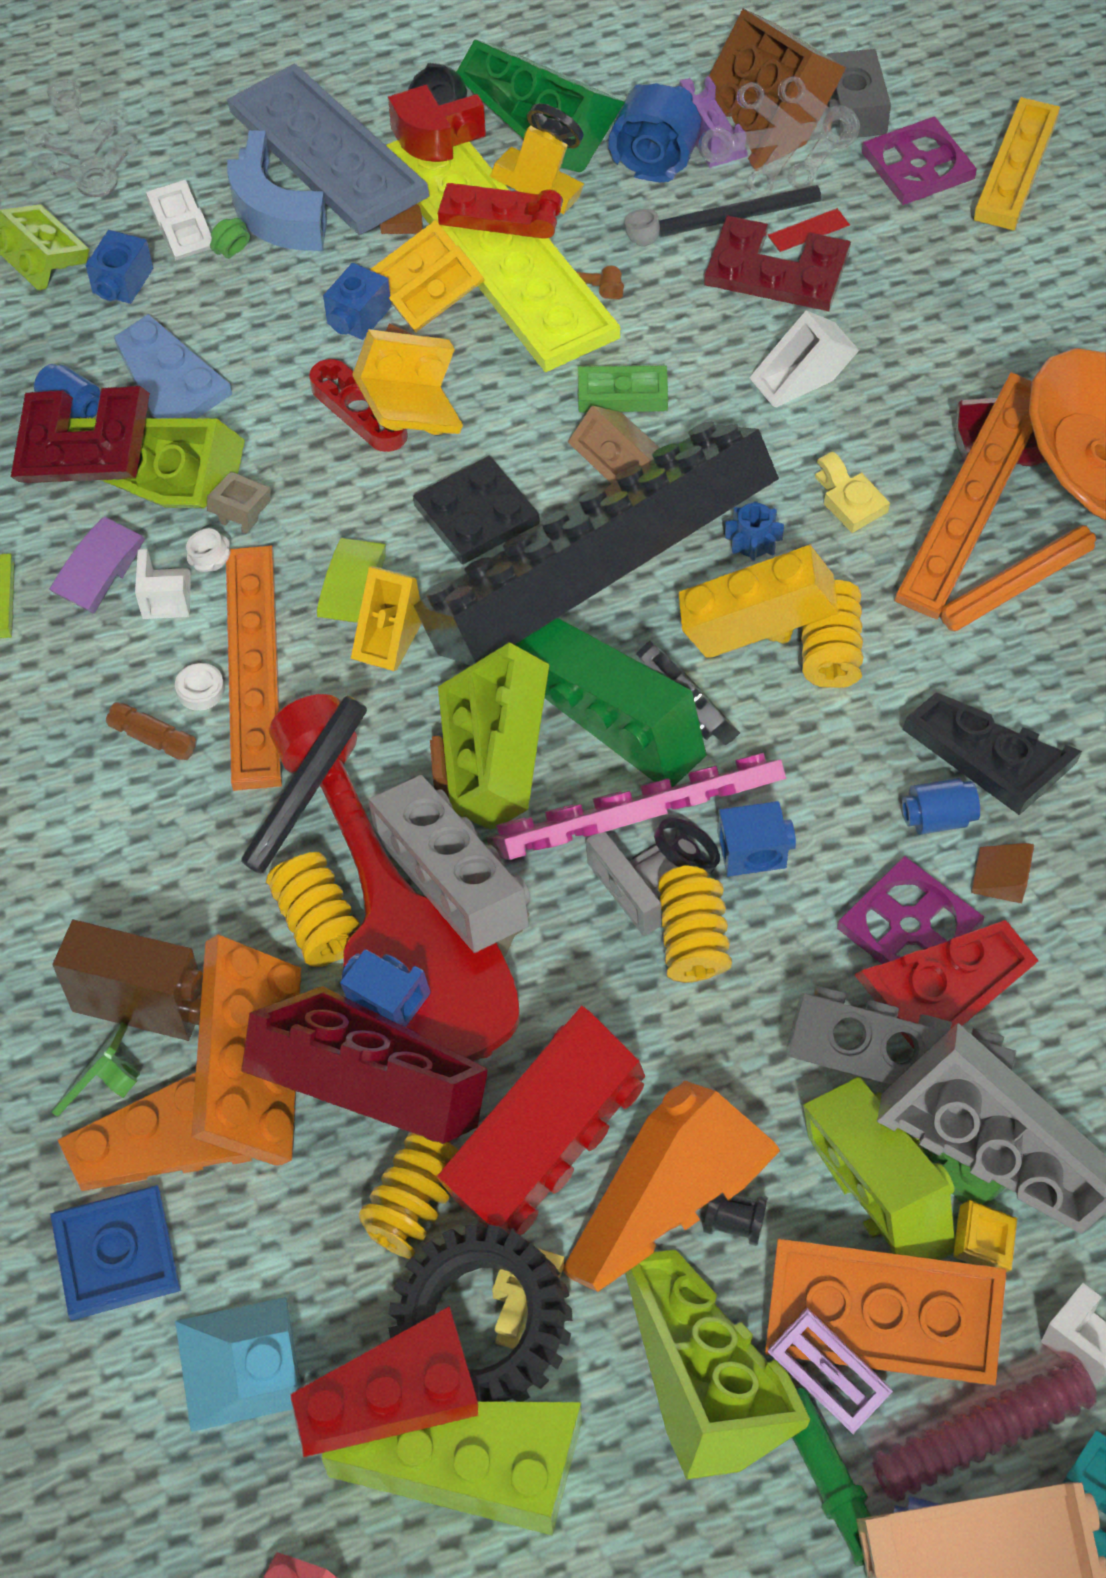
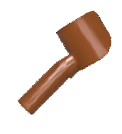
M606 266L602 269L601 274L577 272L586 284L599 286V294L604 299L622 298L624 284L621 281L622 273L616 266Z

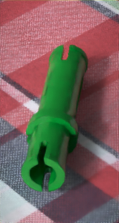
M806 1388L796 1389L810 1418V1422L807 1428L793 1436L792 1439L824 1500L821 1509L825 1517L829 1520L834 1519L853 1557L854 1564L856 1566L865 1565L857 1519L871 1517L865 1505L868 1496L863 1486L854 1484L809 1397L808 1390Z

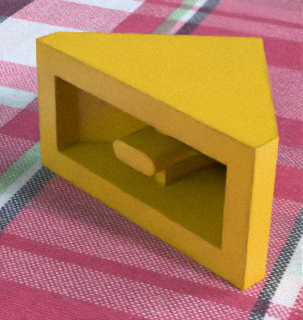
M369 566L350 659L391 671L398 669L422 624L413 606L421 601L415 577Z

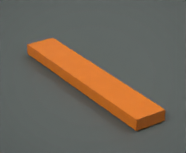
M1010 372L896 594L895 602L938 620L942 607L946 605L1033 433L1029 417L1032 381Z
M270 545L229 549L230 556L226 561L231 784L233 791L282 787L281 759L269 734L270 724L279 712L273 548Z

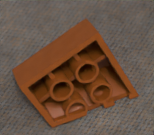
M742 8L709 77L716 86L715 100L724 115L732 117L735 124H739L746 134L745 144L748 145L752 152L748 160L754 169H758L807 144L846 67L778 24Z

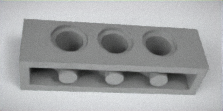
M420 775L368 799L373 828L378 840L474 953L529 927L526 904L530 902V894L525 882L518 874L511 875L503 866L500 855L492 845H484L477 837L475 828L467 817L460 818L452 809L451 803L443 790H435L423 775Z

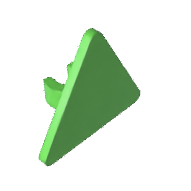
M124 1022L118 1025L51 1113L58 1117L95 1075L101 1078L117 1095L122 1098L125 1097L135 1085L140 1075V1072L132 1065L114 1055L128 1025Z

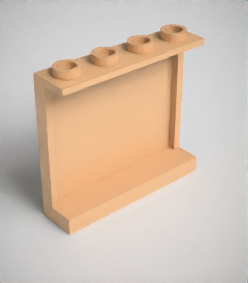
M1067 1482L857 1519L868 1578H1106V1558L1104 1556L1098 1557L1093 1531H1098L1100 1527L1099 1514L1092 1494L1084 1493L1082 1482Z

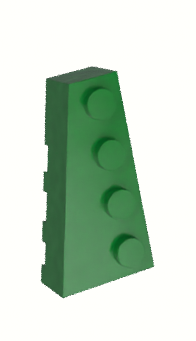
M476 39L472 42L456 71L463 78L465 85L473 93L478 94L480 99L523 139L527 129L531 126L527 114L534 104L550 105L570 116L580 126L584 137L577 148L566 149L560 168L579 173L586 169L625 103L623 100L515 52ZM543 114V115L546 116L547 118H551V119L556 120V119L553 118V117H550V116H548V115Z
M556 618L515 644V646L549 664L544 698L655 782L669 778L671 787H673L707 756L692 690L559 618Z

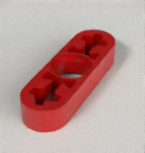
M325 359L319 361L311 368L309 377L313 395L374 449L391 452L401 448L406 443L408 432L405 428L389 432L388 430L391 429L384 427L385 430L379 432L378 422L370 406L359 412L351 411L347 408L353 401H366L352 375L354 371L346 364L336 359ZM336 379H338L339 388L341 390L340 393L338 391V386L332 382Z

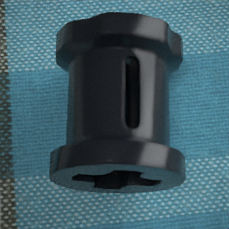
M721 1193L708 1204L703 1232L713 1234L714 1231L745 1237L748 1238L750 1245L758 1246L768 1197L759 1195L755 1200L735 1195L728 1200Z

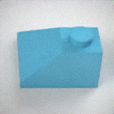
M286 1297L175 1321L191 1432L292 1410L290 1394L302 1387Z

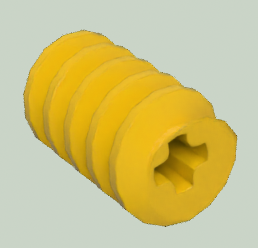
M834 580L839 614L802 626V672L805 678L815 686L845 688L857 683L863 676L861 669H859L864 659L861 651L863 638L860 635L863 627L860 620L862 614V607L860 605L861 590L851 582Z
M309 852L281 862L269 872L265 882L270 886L273 899L278 902L280 913L286 917L288 929L294 933L295 943L302 950L305 963L312 967L327 966L344 958V948L347 940L360 927L358 919L350 916L352 910L349 902L341 900L343 890L339 885L333 884L335 875L332 870L325 868L327 860L320 852Z
M681 866L671 869L658 880V891L661 894L660 902L663 912L662 927L665 930L663 943L667 949L665 951V963L669 967L667 969V977L673 981L683 983L709 979L725 973L732 965V958L725 953L729 950L730 941L726 935H723L728 928L727 920L722 917L726 909L725 902L720 898L724 891L723 884L716 879L708 878L709 874L706 870L695 866Z
M410 1132L404 1140L405 1149L398 1150L393 1158L394 1167L387 1168L381 1177L383 1185L376 1186L370 1195L372 1204L363 1205L358 1214L360 1222L371 1239L390 1252L407 1259L414 1257L416 1252L405 1241L406 1238L411 1237L423 1241L427 1235V1232L417 1223V1220L420 1218L429 1222H435L439 1216L428 1202L432 1200L446 1204L450 1198L448 1193L439 1185L441 1182L436 1176L458 1152V1149L449 1142L444 1144L433 1142Z

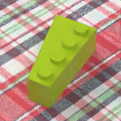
M478 1402V1416L325 1452L322 1453L321 1458L326 1473L330 1478L553 1536L582 1424L581 1402Z

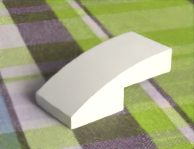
M186 180L146 192L147 202L175 261L210 250L211 233L201 209L196 206Z

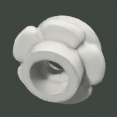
M202 529L194 533L186 544L187 561L199 572L218 570L230 556V550L228 549L230 542L225 536L220 535L214 529Z

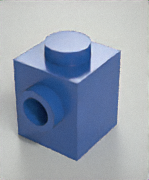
M352 262L323 295L327 324L339 334H350L364 340L368 329L372 330L392 307L389 299L390 288L388 278Z

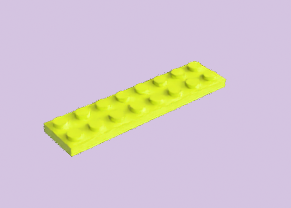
M398 140L386 144L394 154L427 183L430 196L417 204L428 224L435 220L438 222L437 212L447 182L509 190L505 184L490 177L492 168L470 141L453 146V159L440 162L425 161L411 156L401 147ZM440 225L454 244L461 248L483 276L485 281L478 285V288L545 373L620 339V325L549 238L542 239Z

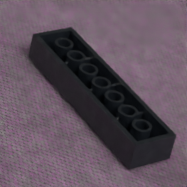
M712 421L699 424L688 432L689 438L679 444H668L657 449L652 454L653 460L643 466H633L618 473L615 477L616 482L605 489H594L582 495L578 499L580 504L567 512L559 511L547 516L541 521L542 527L530 535L521 534L511 538L504 543V550L492 558L484 557L470 563L464 569L466 574L453 582L444 581L428 589L425 593L427 597L413 606L436 653L472 666L509 642L514 645L777 481L779 477L760 430L739 427L738 424L715 425Z

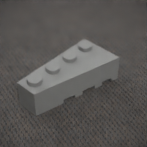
M959 1023L949 1030L882 1093L877 1122L893 1131L899 1128L919 1139V1145L939 1156L943 1152L970 1167L971 1174L987 1183L993 1180L1017 1193V1199L1078 1233L1082 1234L1106 1213V1155Z

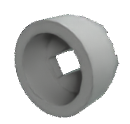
M639 209L626 216L625 227L630 241L636 242L637 245L643 247L651 245L659 237L660 224L658 214L654 210Z

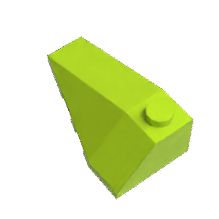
M676 1249L656 1251L625 1273L666 1433L686 1480L741 1472L808 1427L810 1418L789 1374L776 1359L768 1362L751 1344L753 1334L742 1322L736 1325L731 1322L715 1304L717 1294Z

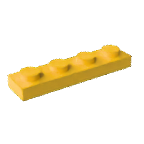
M1020 97L976 206L974 221L1015 231L1057 123L1061 106Z

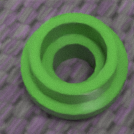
M240 218L220 221L211 232L210 249L215 254H222L227 259L243 250L250 239V234L246 231V224Z

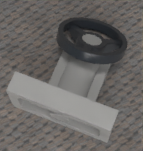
M678 818L664 819L654 832L656 846L630 861L626 859L606 832L592 835L586 839L587 864L643 936L661 927V902L659 901L661 894L658 891V880L664 873L681 866H695L711 874L720 862V853L713 840L704 831L688 821ZM664 829H676L675 838L672 842L665 838ZM687 834L695 838L705 848L710 860L700 854V849L688 838Z

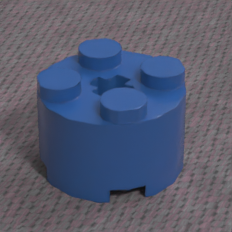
M657 83L635 85L629 91L609 134V150L614 162L618 165L621 160L627 168L636 172L633 178L658 183L673 180L676 173L686 168L701 132L702 120L697 106L693 103L692 93L682 86L672 87Z

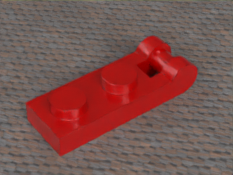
M447 182L437 212L438 223L444 226L547 239L554 235L557 225L555 216L560 214L563 198L554 190H543L539 194Z

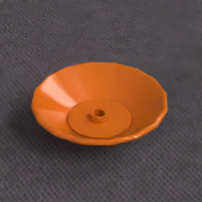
M1074 348L1049 357L1031 382L1029 417L1039 451L1060 484L1092 514L1106 520V352Z

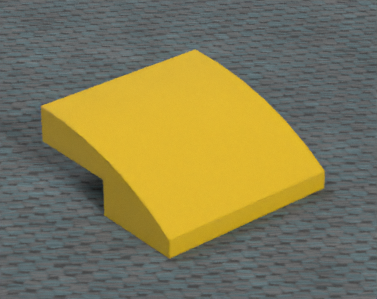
M436 220L370 269L388 278L391 304L415 333L485 281L461 248L454 244Z

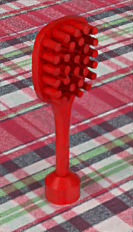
M328 694L306 696L288 704L273 718L269 727V734L283 766L290 773H296L341 703L337 697ZM354 731L320 785L354 860L364 898L365 919L362 925L346 942L344 948V968L352 956L357 953L361 954L366 949L380 958L384 954L393 956L402 962L410 972L414 966L422 969L431 993L406 1028L472 1061L480 1058H489L494 1050L513 1036L519 1025V1001L512 974L497 943L474 953L430 900L425 896L419 895L400 875L388 858L344 767L345 762L357 743V734Z

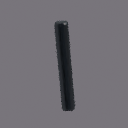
M346 696L342 699L243 854L241 862L246 867L260 874L266 871L365 716L367 708L364 704L351 696Z

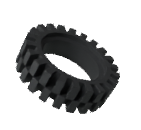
M477 1224L465 1225V1234L463 1235L454 1229L442 1233L445 1241L444 1244L439 1246L430 1240L421 1247L427 1254V1257L421 1263L411 1257L405 1265L408 1270L413 1272L408 1282L397 1279L393 1290L402 1295L400 1303L390 1302L388 1315L397 1320V1326L388 1327L390 1339L436 1314V1308L443 1293L455 1280L465 1273L479 1268H497L508 1271L521 1283L527 1298L528 1316L525 1330L519 1343L508 1356L494 1365L482 1369H468L478 1402H507L510 1399L516 1402H524L531 1398L527 1392L529 1387L535 1385L542 1389L550 1381L543 1374L549 1365L558 1370L564 1359L556 1353L559 1345L569 1346L571 1333L564 1328L565 1321H573L572 1308L564 1300V1298L570 1296L567 1286L558 1278L561 1273L556 1266L533 1244H530L521 1235L513 1231L509 1234L500 1226L488 1225V1230L485 1231Z

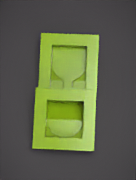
M340 538L324 579L317 606V617L358 623L369 566L382 568L386 558V544Z

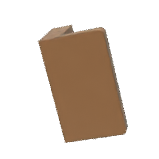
M593 405L568 440V443L611 484L616 482L615 477L621 471L633 466H643L653 460L652 454L660 448L623 413Z

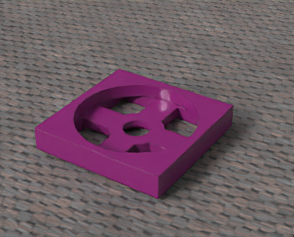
M935 116L869 139L862 144V154L902 205L974 180L976 177L977 168ZM922 137L933 138L940 147L926 152L919 150L912 141ZM895 147L902 156V161L887 166L883 153ZM913 159H922L926 162V165L915 167L911 164V161ZM952 161L954 164L953 168L944 176L940 177L934 170L935 166ZM910 175L913 177H918L920 181L910 180L904 177Z
M904 856L838 921L837 929L878 962L884 964L900 958L897 954L906 945H918L924 950L947 942L945 938L931 928V920L943 908L947 909L955 917L956 931L953 938L978 930L983 925L985 917ZM915 885L925 892L926 895L915 906L903 907L887 893L895 886ZM871 909L890 924V931L878 942L872 937L867 925L866 914ZM907 917L915 918L920 923V929L914 933L906 932L901 928L900 922Z

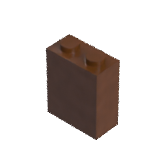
M72 919L52 964L72 1012L118 1024L124 1022L130 1027L189 1041L195 1025H199L203 980L202 971L198 969L192 948Z

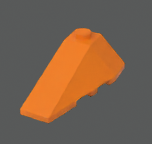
M684 1080L679 1086L671 1089L664 1096L662 1103L647 1117L568 1257L562 1271L570 1279L596 1292L601 1291L653 1254L656 1247L655 1240L667 1231L679 1225L684 1230H687L700 1220L696 1211L721 1193L729 1200L742 1191L780 1152L779 1147L717 1091Z

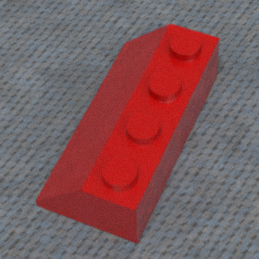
M581 1005L436 1177L456 1203L487 1229L488 1225L500 1226L509 1234L513 1231L523 1235L536 1220L539 1213L536 1208L549 1192L556 1194L567 1184L574 1172L572 1164L585 1149L592 1151L601 1143L609 1130L607 1122L620 1107L627 1109L639 1097L644 1088L642 1080L646 1077L640 1061L588 1009Z

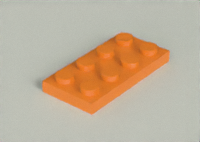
M219 934L205 942L191 1137L272 1165H283L292 1161L295 1091L244 1073L241 1069L249 1013L299 995L301 968Z
M777 1239L765 1354L770 1355L768 1348L783 1335L788 1326L793 1324L807 1307L871 1369L996 1386L1007 1269ZM809 1327L801 1333L832 1364L847 1365ZM794 1343L786 1349L795 1359L810 1360Z

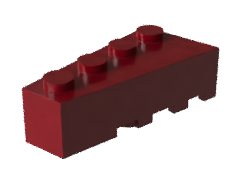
M320 986L249 1013L241 1071L420 1135L430 1141L444 1144L478 1128L488 1068L324 986Z

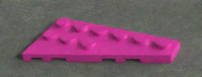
M759 753L735 760L737 769L719 774L716 765L689 772L690 782L671 787L669 778L641 785L642 795L633 798L630 791H620L593 798L595 808L583 811L581 804H572L545 812L547 821L534 824L532 818L526 819L525 817L496 825L498 834L486 838L488 845H492L497 850L500 858L511 860L526 855L525 848L526 850L552 848L569 843V841L573 840L572 835L574 834L575 836L583 835V837L603 833L668 814L667 809L669 808L675 810L708 802L710 797L727 796L786 779L781 759L766 761L764 753Z

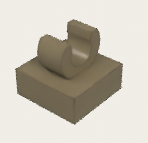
M230 472L207 496V511L219 515L220 523L225 526L230 520L241 524L242 532L247 534L257 523L258 515L270 503L271 487Z

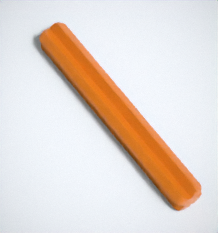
M1086 525L1074 528L943 606L941 609L942 614L940 615L941 621L950 631L960 630L1092 551L1097 540L1096 535Z

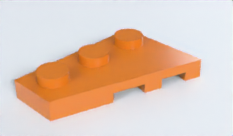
M196 1072L58 1139V1143L81 1191L147 1180L149 1176L181 1170L183 1173L203 1170L204 1166L232 1162L234 1165L251 1162L252 1160L251 1157L191 1137Z

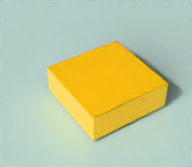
M971 1200L959 1206L953 1257L975 1265L1007 1269L1006 1272L1011 1271L1017 1218Z

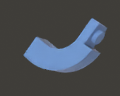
M249 130L246 148H240L239 160L227 159V173L231 196L238 218L246 224V228L250 232L273 245L294 250L323 251L327 226L323 191L287 190L271 183L267 179L270 155L266 131Z

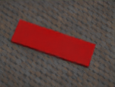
M836 208L767 236L778 251L782 252L806 243L809 233L826 235L850 226V223L839 209Z

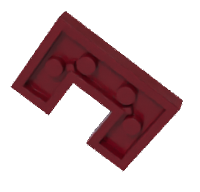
M727 215L705 273V286L830 312L850 252L851 241L809 233L799 262L760 254L768 234L767 223Z
M141 386L101 388L94 431L67 432L73 397L63 390L25 393L10 477L21 483L136 479L150 393Z

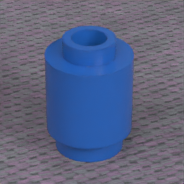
M49 364L38 373L34 382L35 392L63 390L73 397L69 418L95 417L100 399V389L95 384L65 365Z
M960 778L910 786L909 796L902 798V810L906 825L908 827L915 826L916 832L919 835L968 827L969 822L977 821L980 818V801L973 781L962 782Z

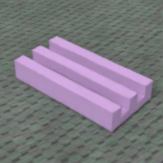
M807 1307L799 1315V1318L788 1326L783 1335L768 1348V1353L852 1434L893 1392L887 1383ZM807 1327L875 1391L869 1398L801 1334ZM792 1343L860 1407L853 1415L786 1351Z

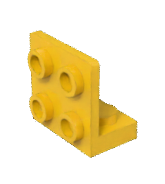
M368 329L352 375L380 425L396 431L405 428L424 430L434 435L443 433L460 434L463 424L441 388L455 350L449 339Z

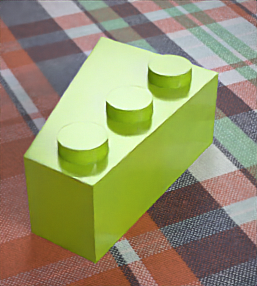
M510 642L438 686L449 801L452 809L459 816L467 817L470 821L487 829L497 828L496 825L508 822L528 811L549 669L548 663Z
M859 1076L803 1104L809 1140L843 1194L851 1192L871 1217L862 1223L871 1238L882 1234L891 1248L892 1254L941 1260L954 1253L955 1239L951 1206V1194L954 1193V1185L951 1177L940 1163L932 1164L924 1154L923 1147L919 1145V1139L899 1128L893 1131L877 1122L882 1093H873Z

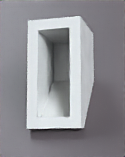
M806 310L749 378L773 407H778L832 382L858 353L859 349L835 322Z

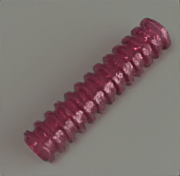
M1068 1359L1063 1362L1062 1369L1058 1366L1049 1368L1046 1377L1043 1374H1037L1032 1377L1031 1384L1026 1381L1018 1383L1015 1392L1011 1389L1001 1391L999 1400L993 1396L985 1399L984 1407H981L979 1404L970 1406L968 1415L958 1412L953 1415V1422L951 1423L947 1419L939 1421L937 1423V1430L927 1427L921 1431L920 1438L910 1435L906 1437L905 1445L903 1446L899 1443L891 1444L887 1454L882 1450L875 1452L872 1464L876 1477L886 1495L895 1502H901L905 1500V1492L907 1491L915 1495L921 1492V1485L924 1483L928 1487L936 1485L938 1476L944 1479L952 1477L954 1468H957L959 1471L967 1470L971 1460L975 1463L985 1461L987 1452L991 1455H997L1001 1453L1002 1445H1005L1007 1448L1016 1446L1018 1437L1023 1440L1032 1438L1034 1429L1038 1432H1044L1049 1429V1422L1055 1425L1063 1423L1065 1414L1075 1417L1080 1414L1081 1407L1085 1409L1095 1407L1097 1394L1094 1383L1080 1363L1074 1359ZM883 1475L886 1476V1478H887V1480H888V1483H889V1485H890L891 1491H889V1490L887 1489V1487H886L885 1483L883 1482L881 1476H883Z

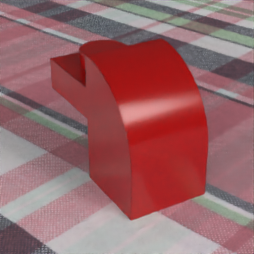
M427 85L388 96L391 129L401 147L415 158L432 162L452 160L453 146L486 137L484 104L478 94L440 106Z

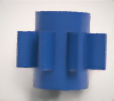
M757 501L746 504L742 508L734 507L733 520L726 521L725 538L732 540V553L740 552L750 557L751 561H755L756 557L763 556L766 553L773 556L775 554L776 542L783 540L784 524L776 522L777 509H770Z

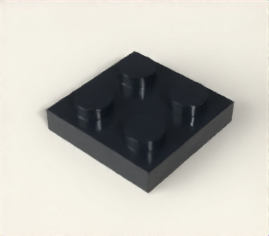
M490 455L413 495V503L416 509L462 565L540 524V516L537 510Z

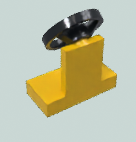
M534 104L527 114L531 126L526 131L521 149L518 150L511 146L494 163L490 177L519 192L539 194L543 190H554L563 198L560 213L565 214L580 197L584 183L559 170L566 149L577 148L584 134L580 126L561 110L546 104ZM543 114L548 115V116H550V117H553V118H555L556 120L551 119V118H547V117L544 116Z

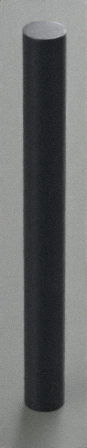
M818 185L659 220V236L661 238L723 224L727 215L745 219L820 202L821 191Z

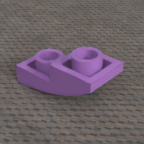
M103 516L75 548L49 590L95 614L115 576L123 579L145 538Z

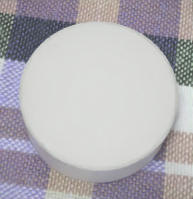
M196 663L189 665L179 672L175 680L178 700L183 706L191 710L209 709L219 703L224 695L225 687L222 675L216 667L210 664Z

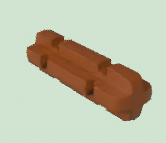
M115 702L112 704L106 716V723L109 727L119 732L125 731L128 736L159 751L163 749L167 755L178 760H188L196 747L197 741L194 736L182 730L178 731L175 727L144 712L140 713L137 709L125 703Z

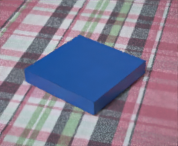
M158 1185L50 1213L67 1312L71 1321L181 1291L161 1191Z

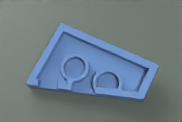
M149 314L114 336L117 349L133 381L137 386H141L150 393L147 410L152 418H198L232 395L231 386L225 379Z

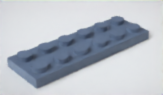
M295 63L227 99L230 113L248 130L266 131L269 150L312 191H323L325 203L359 236L430 196L427 183Z

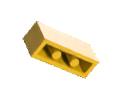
M811 544L679 591L682 631L706 658L715 657L839 614L834 574Z

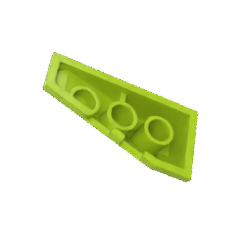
M69 418L67 432L94 431L96 418ZM146 418L136 479L101 481L165 508H205L207 506V496L230 472L238 474L245 439L217 418Z

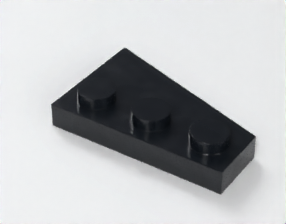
M937 692L906 717L902 729L1018 815L1024 812L1078 762L1082 753L1081 750L1066 744L1064 749L1060 750L1038 741L1039 733L1024 727L1018 733L994 723L992 714Z

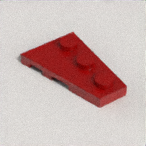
M1004 920L927 949L912 952L887 963L861 970L855 974V977L876 1002L898 1007V1019L918 1024L920 1014L952 1022L951 1030L957 1023L963 1026L1039 960L1011 925ZM900 1032L914 1049L911 1037L904 1032Z
M450 1306L290 1394L303 1458L478 1416V1401Z

